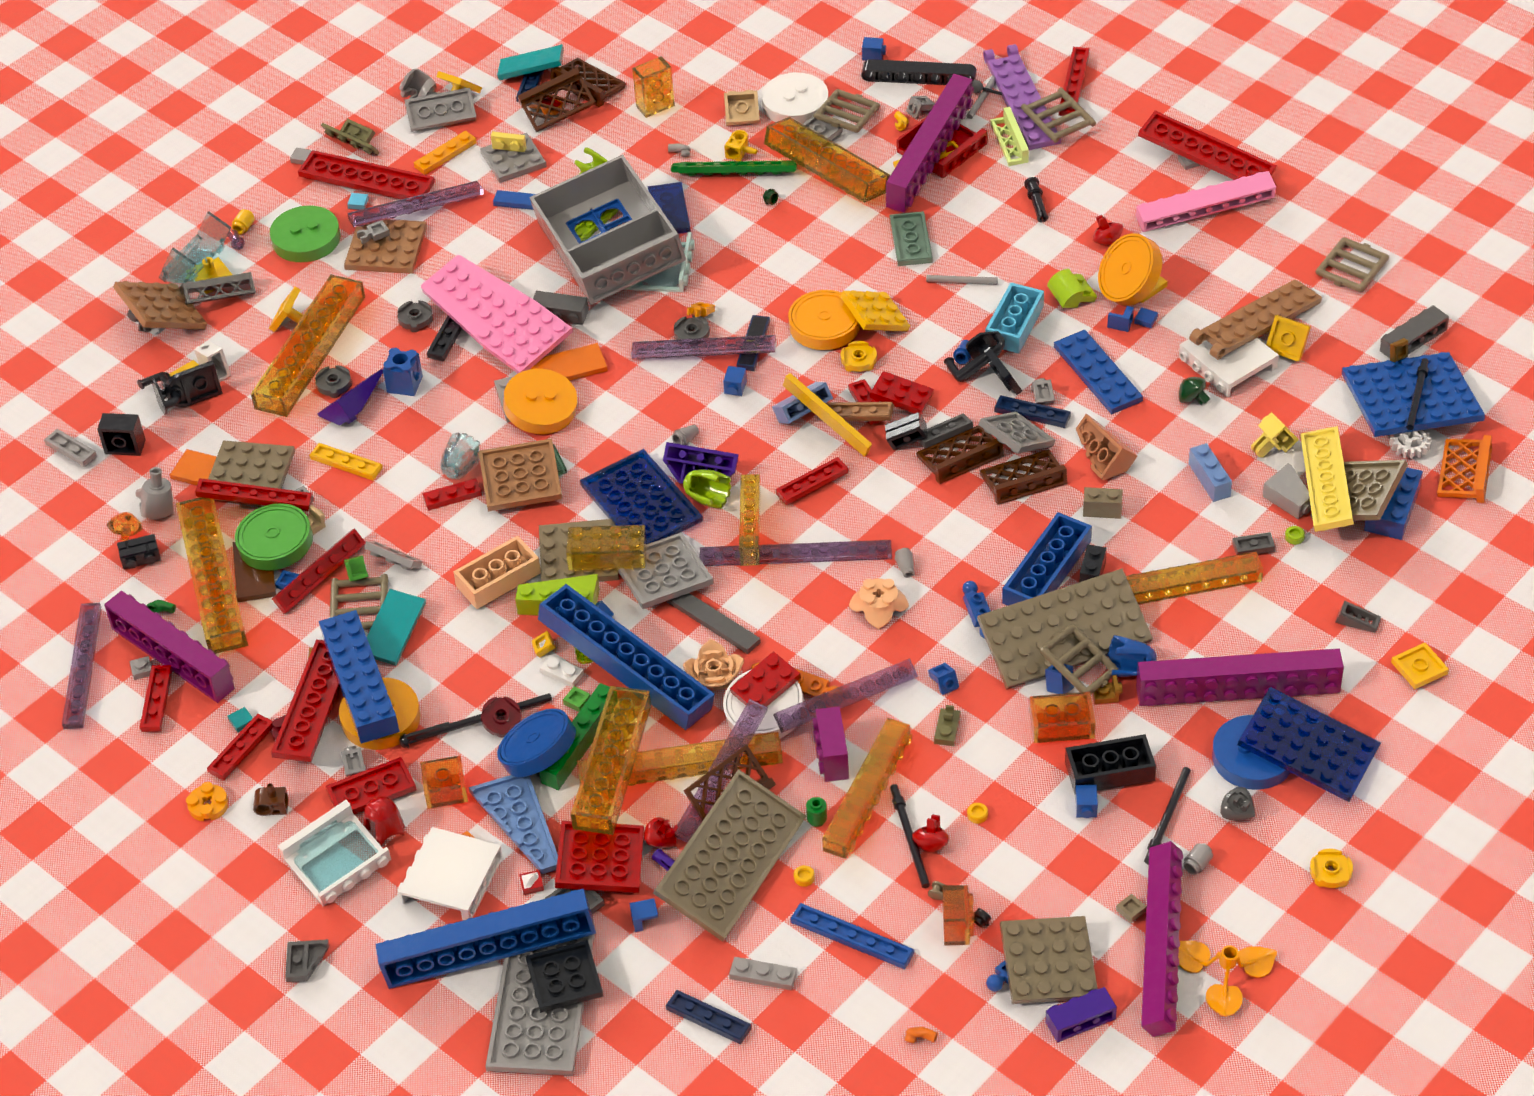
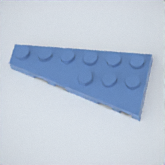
M509 775L468 787L470 794L530 862L540 870L541 874L556 870L558 854L530 776L515 777Z

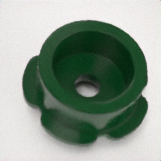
M768 189L763 194L764 202L767 205H774L779 197L775 189Z

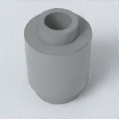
M1196 844L1185 857L1184 868L1193 875L1202 872L1213 858L1212 849L1206 844Z

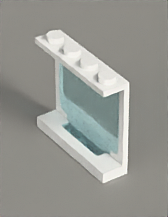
M347 800L278 845L281 857L322 906L334 902L339 895L345 891H350L355 884L367 879L374 871L383 868L391 860L389 849L387 847L383 849L353 814L351 805Z

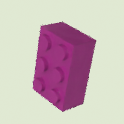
M840 706L815 709L816 718H812L816 755L817 759H819V773L824 774L825 782L849 779L848 751Z

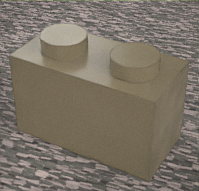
M1084 487L1083 517L1121 519L1123 489Z

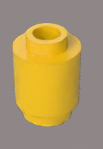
M240 210L232 222V230L239 235L246 233L255 221L253 213L250 210Z

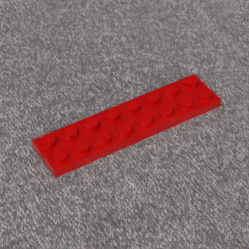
M1157 111L1153 112L1138 132L1139 137L1233 180L1269 171L1272 176L1276 170L1277 165Z
M312 150L298 170L299 177L420 204L435 183V178L432 176Z
M316 639L272 748V758L311 762L340 689L324 640Z

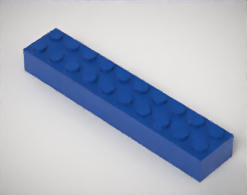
M565 584L540 603L538 620L684 730H687L712 709L715 695L712 691L569 585Z
M580 889L460 922L450 923L445 926L427 929L400 938L386 940L375 945L379 967L388 988L391 989L596 934L585 891Z

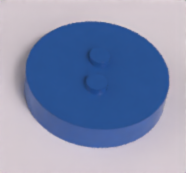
M546 709L536 712L520 721L505 735L498 747L497 757L506 771L512 776L526 777L536 774L554 764L568 751L575 739V726L563 710Z
M1244 715L1227 721L1218 729L1213 740L1212 760L1217 772L1229 783L1251 790L1267 789L1283 782L1292 772L1295 762L1296 745L1291 733L1279 722L1265 716Z

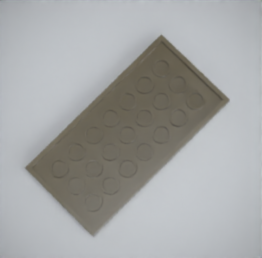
M1123 568L978 615L977 617L1006 689L1045 677V669L1052 664L1039 650L1051 640L1052 635L1056 632L1060 633L1071 624H1074L1106 656H1108L1109 646L1114 635L1137 640L1142 643L1150 642L1153 639ZM1071 634L1051 649L1050 652L1059 659L1080 641ZM1085 648L1066 664L1075 667L1086 663L1094 655Z
M738 769L653 894L723 942L807 816Z

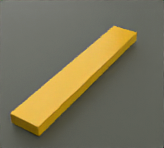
M791 373L785 376L783 386L860 454L865 457L869 453L872 446L871 442Z

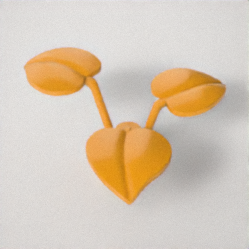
M1190 940L1180 941L1178 958L1179 966L1190 973H1199L1203 965L1208 967L1219 959L1221 967L1226 969L1223 985L1214 984L1207 989L1206 1002L1220 1016L1228 1017L1239 1010L1243 1000L1242 992L1238 987L1228 986L1230 969H1233L1237 963L1240 968L1244 967L1247 975L1254 978L1265 977L1272 970L1277 951L1265 947H1246L1238 951L1236 947L1227 945L1222 948L1221 952H1217L1215 957L1210 959V951L1205 944Z

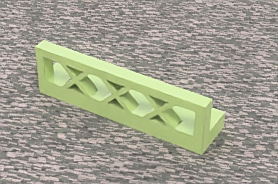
M1005 107L1003 108V117L990 119V124L1008 166L1028 163L1029 149L1011 108ZM1004 123L1005 126L1002 128L996 124ZM1004 133L1010 136L1008 138H1005L1001 135ZM1007 144L1013 145V149L1006 147ZM1012 155H1015V156H1018L1019 158H1017V159H1011L1010 157H1011Z

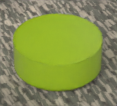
M1291 526L1286 529L1285 540L1288 543L1298 545L1304 541L1305 532L1301 527Z

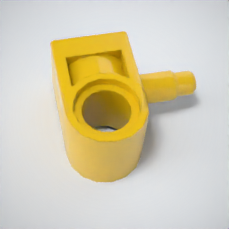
M744 130L734 131L724 145L725 158L741 161L746 153L757 154L758 152L757 149L749 147L748 134Z

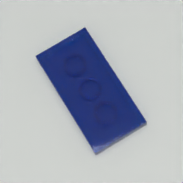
M682 182L648 186L649 193L677 233L691 232Z

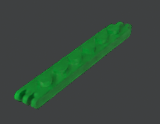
M795 160L680 162L671 165L672 172L686 173L689 176L696 175L697 173H703L704 175H713L714 173H720L721 175H729L731 173L745 175L748 172H754L757 175L764 174L765 172L781 174L782 172H794L797 168Z

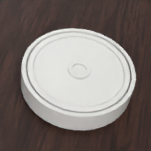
M799 72L782 74L773 78L764 86L762 90V108L765 115L778 124L800 126L813 117L814 113L829 98L828 89L821 79L811 74Z
M749 671L738 676L727 688L723 699V708L728 725L735 734L752 742H770L788 735L797 727L805 710V701L798 681L757 715L730 692V687Z

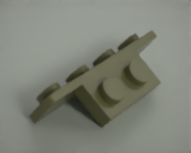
M348 118L341 130L324 123L321 124L325 129L324 133L330 137L337 136V139L341 142H350L351 146L357 149L359 147L363 148L362 150L367 154H379V151L369 144L375 135L372 129Z

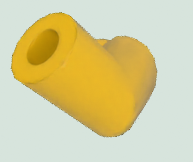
M897 111L894 114V118L898 121V123L895 122V127L897 130L903 131L906 129L909 120L900 111Z

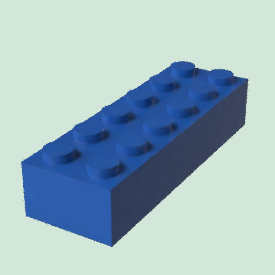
M1057 512L1002 588V604L1009 606L1057 590L1086 550L1087 544H1090L1092 526Z

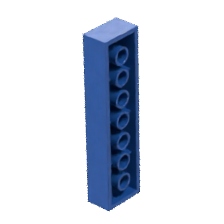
M357 610L319 621L326 649L360 743L400 732L395 711Z

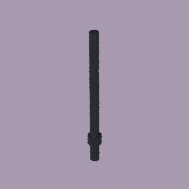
M1426 358L1421 360V364L1417 369L1416 374L1418 377L1407 421V430L1414 429L1424 381L1428 376L1429 360Z
M1188 767L1183 768L1155 836L1148 844V852L1144 859V862L1148 865L1149 848L1162 844V838L1191 772Z
M893 784L890 786V790L893 796L892 803L894 809L898 811L922 888H928L930 883L918 846L912 837L913 831L905 809L904 797L901 796L898 785Z

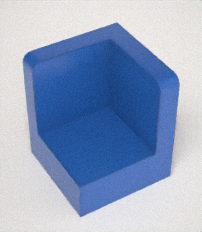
M1127 306L1123 315L1109 313L1107 328L1128 332L1133 322L1134 307Z
M1064 664L1073 673V666ZM1053 665L1045 669L1046 689L1048 692L1065 695L1074 688Z
M654 898L629 903L635 932L643 931L642 921L658 918Z

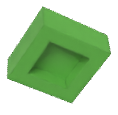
M574 686L564 697L563 705L580 712L591 695Z

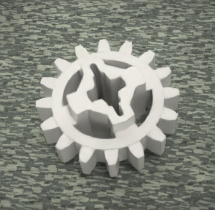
M1424 430L1391 434L1389 445L1392 446V451L1397 450L1396 455L1403 454V458L1410 456L1413 459L1415 455L1421 458V453L1426 455L1427 450H1430L1431 437H1429V432H1424Z

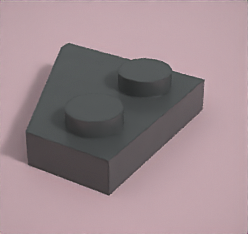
M329 940L288 942L286 982L308 981L330 946Z

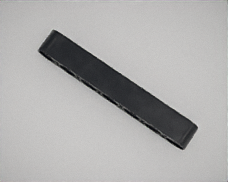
M868 59L863 62L861 77L869 82L947 85L953 74L970 78L973 83V80L976 79L977 69L972 64Z

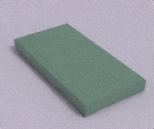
M924 211L890 214V224L898 266L933 263Z

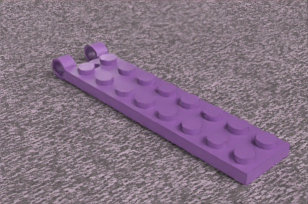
M1008 45V57L995 59L993 49L984 50V61L992 76L995 77L996 85L999 91L1002 92V97L1007 107L1011 108L1028 149L1033 150L1061 144V138L1057 143H1054L1021 109L1022 104L1028 105L1041 99L1019 55L1017 45ZM1043 105L1036 109H1033L1032 111L1035 114H1038L1047 109L1045 105ZM1050 116L1041 119L1045 124L1052 121ZM1056 127L1051 129L1054 133L1058 132Z

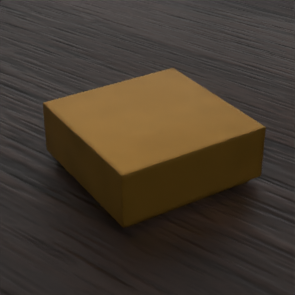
M1403 338L1390 344V361L1397 362L1408 357L1407 339Z

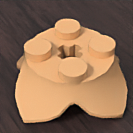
M878 578L864 580L860 590L853 595L849 607L855 612L863 611L866 620L875 628L880 629L889 623L894 611H905L909 607V603L905 595L894 585L892 579Z
M709 639L700 648L698 658L688 659L683 664V668L687 674L709 690L727 689L733 678L740 672L744 658L737 654L728 656L725 648L720 643Z

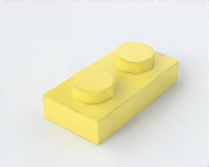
M492 131V149L517 152L526 151L525 135Z

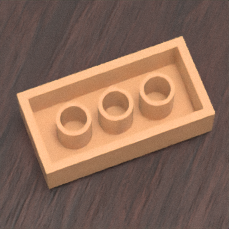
M516 536L453 571L456 587L476 609H479L516 588L519 584H523L539 575L541 569L539 557L519 536Z

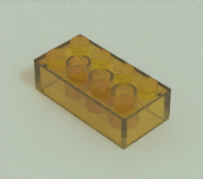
M645 525L568 527L566 550L568 570L645 568L647 545Z

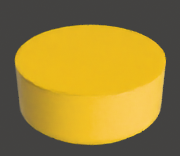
M973 803L967 809V817L972 823H983L988 818V809L982 803Z
M802 865L794 870V881L797 885L806 887L814 882L815 874L810 866Z

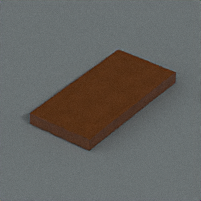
M232 542L238 602L274 597L276 595L274 570H259L247 565L240 557L236 543Z

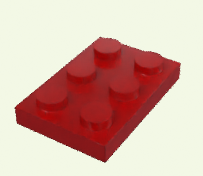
M883 371L871 390L869 398L881 402H893L894 407L914 414L919 412L922 415L933 395L934 389Z
M773 651L732 685L730 692L758 715L801 678V674Z

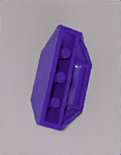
M666 442L663 461L678 483L683 484L686 475L693 470L717 471L730 478L736 472L739 454Z

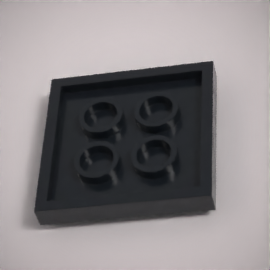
M588 940L525 956L540 1013L604 997Z

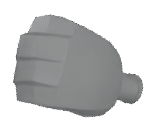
M412 69L407 73L399 86L400 94L403 98L411 96L409 98L411 99L437 94L435 92V81L419 69Z
M154 467L150 469L151 479L145 481L142 488L136 490V497L141 500L139 504L141 516L150 520L164 518L174 513L171 483L169 480L162 478L161 468Z

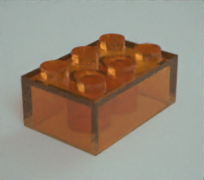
M1090 692L1029 697V714L1034 743L1095 738L1096 723Z

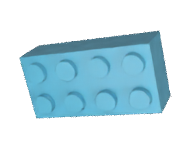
M1010 282L985 332L999 331L1005 340L1003 350L1019 354L1044 307V291Z

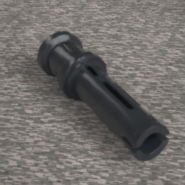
M1029 177L1024 181V186L1028 190V198L1032 200L1037 220L1042 223L1041 217L1043 222L1048 220L1042 200L1043 192L1039 188V179Z

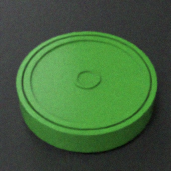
M309 205L289 209L280 214L270 227V238L275 253L281 258L292 262H311L327 256L338 246L341 237L336 216L331 211L319 206Z
M270 504L252 511L240 522L235 532V543L240 557L247 565L259 570H278L296 563L308 552L313 542V531L307 515L298 507L289 504Z

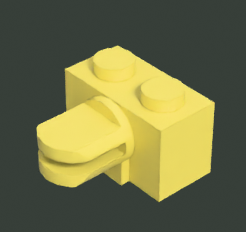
M1271 412L1258 425L1264 432L1251 445V450L1260 458L1264 457L1274 446L1279 451L1282 449L1286 453L1299 439Z

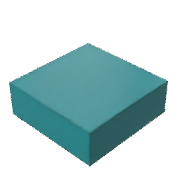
M245 707L227 716L237 733L242 731L253 719Z

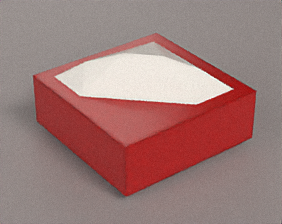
M540 870L519 874L523 895L544 891Z

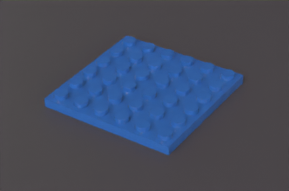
M1449 352L1412 358L1406 357L1397 362L1387 360L1342 368V376L1374 437L1485 421V414ZM1426 358L1429 360L1428 376L1424 381L1414 429L1407 430V421L1418 377L1416 374L1417 369L1421 364V360Z

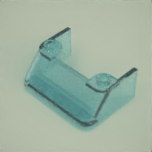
M208 211L197 235L180 252L174 247L171 249L159 278L169 283L195 281L199 271L203 268L202 260L205 258L207 263L206 257L213 258L217 253L220 254L224 250V242L231 227Z

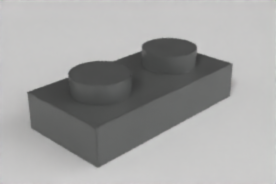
M1270 532L1232 539L1237 557L1275 552V544Z

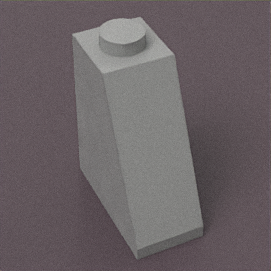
M1291 464L1285 465L1264 483L1263 497L1290 515L1299 519L1304 514L1307 515L1310 512L1309 491Z

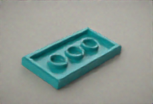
M563 45L500 59L497 73L498 79L504 80L561 66L564 53Z
M389 589L367 635V640L375 660L397 666L424 609L426 599Z

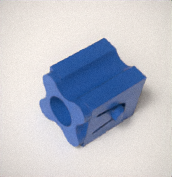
M391 348L389 356L383 364V375L387 393L415 396L423 377L419 353L415 350L400 351L398 348Z

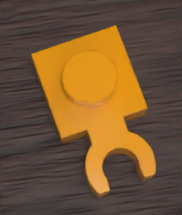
M697 302L687 308V315L694 314L695 317H707L708 314L715 312V305L704 302Z

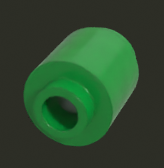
M813 797L806 803V816L810 825L820 827L827 820V804L820 797Z

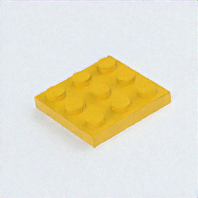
M855 290L842 291L840 297L863 330H909L910 324L888 293Z

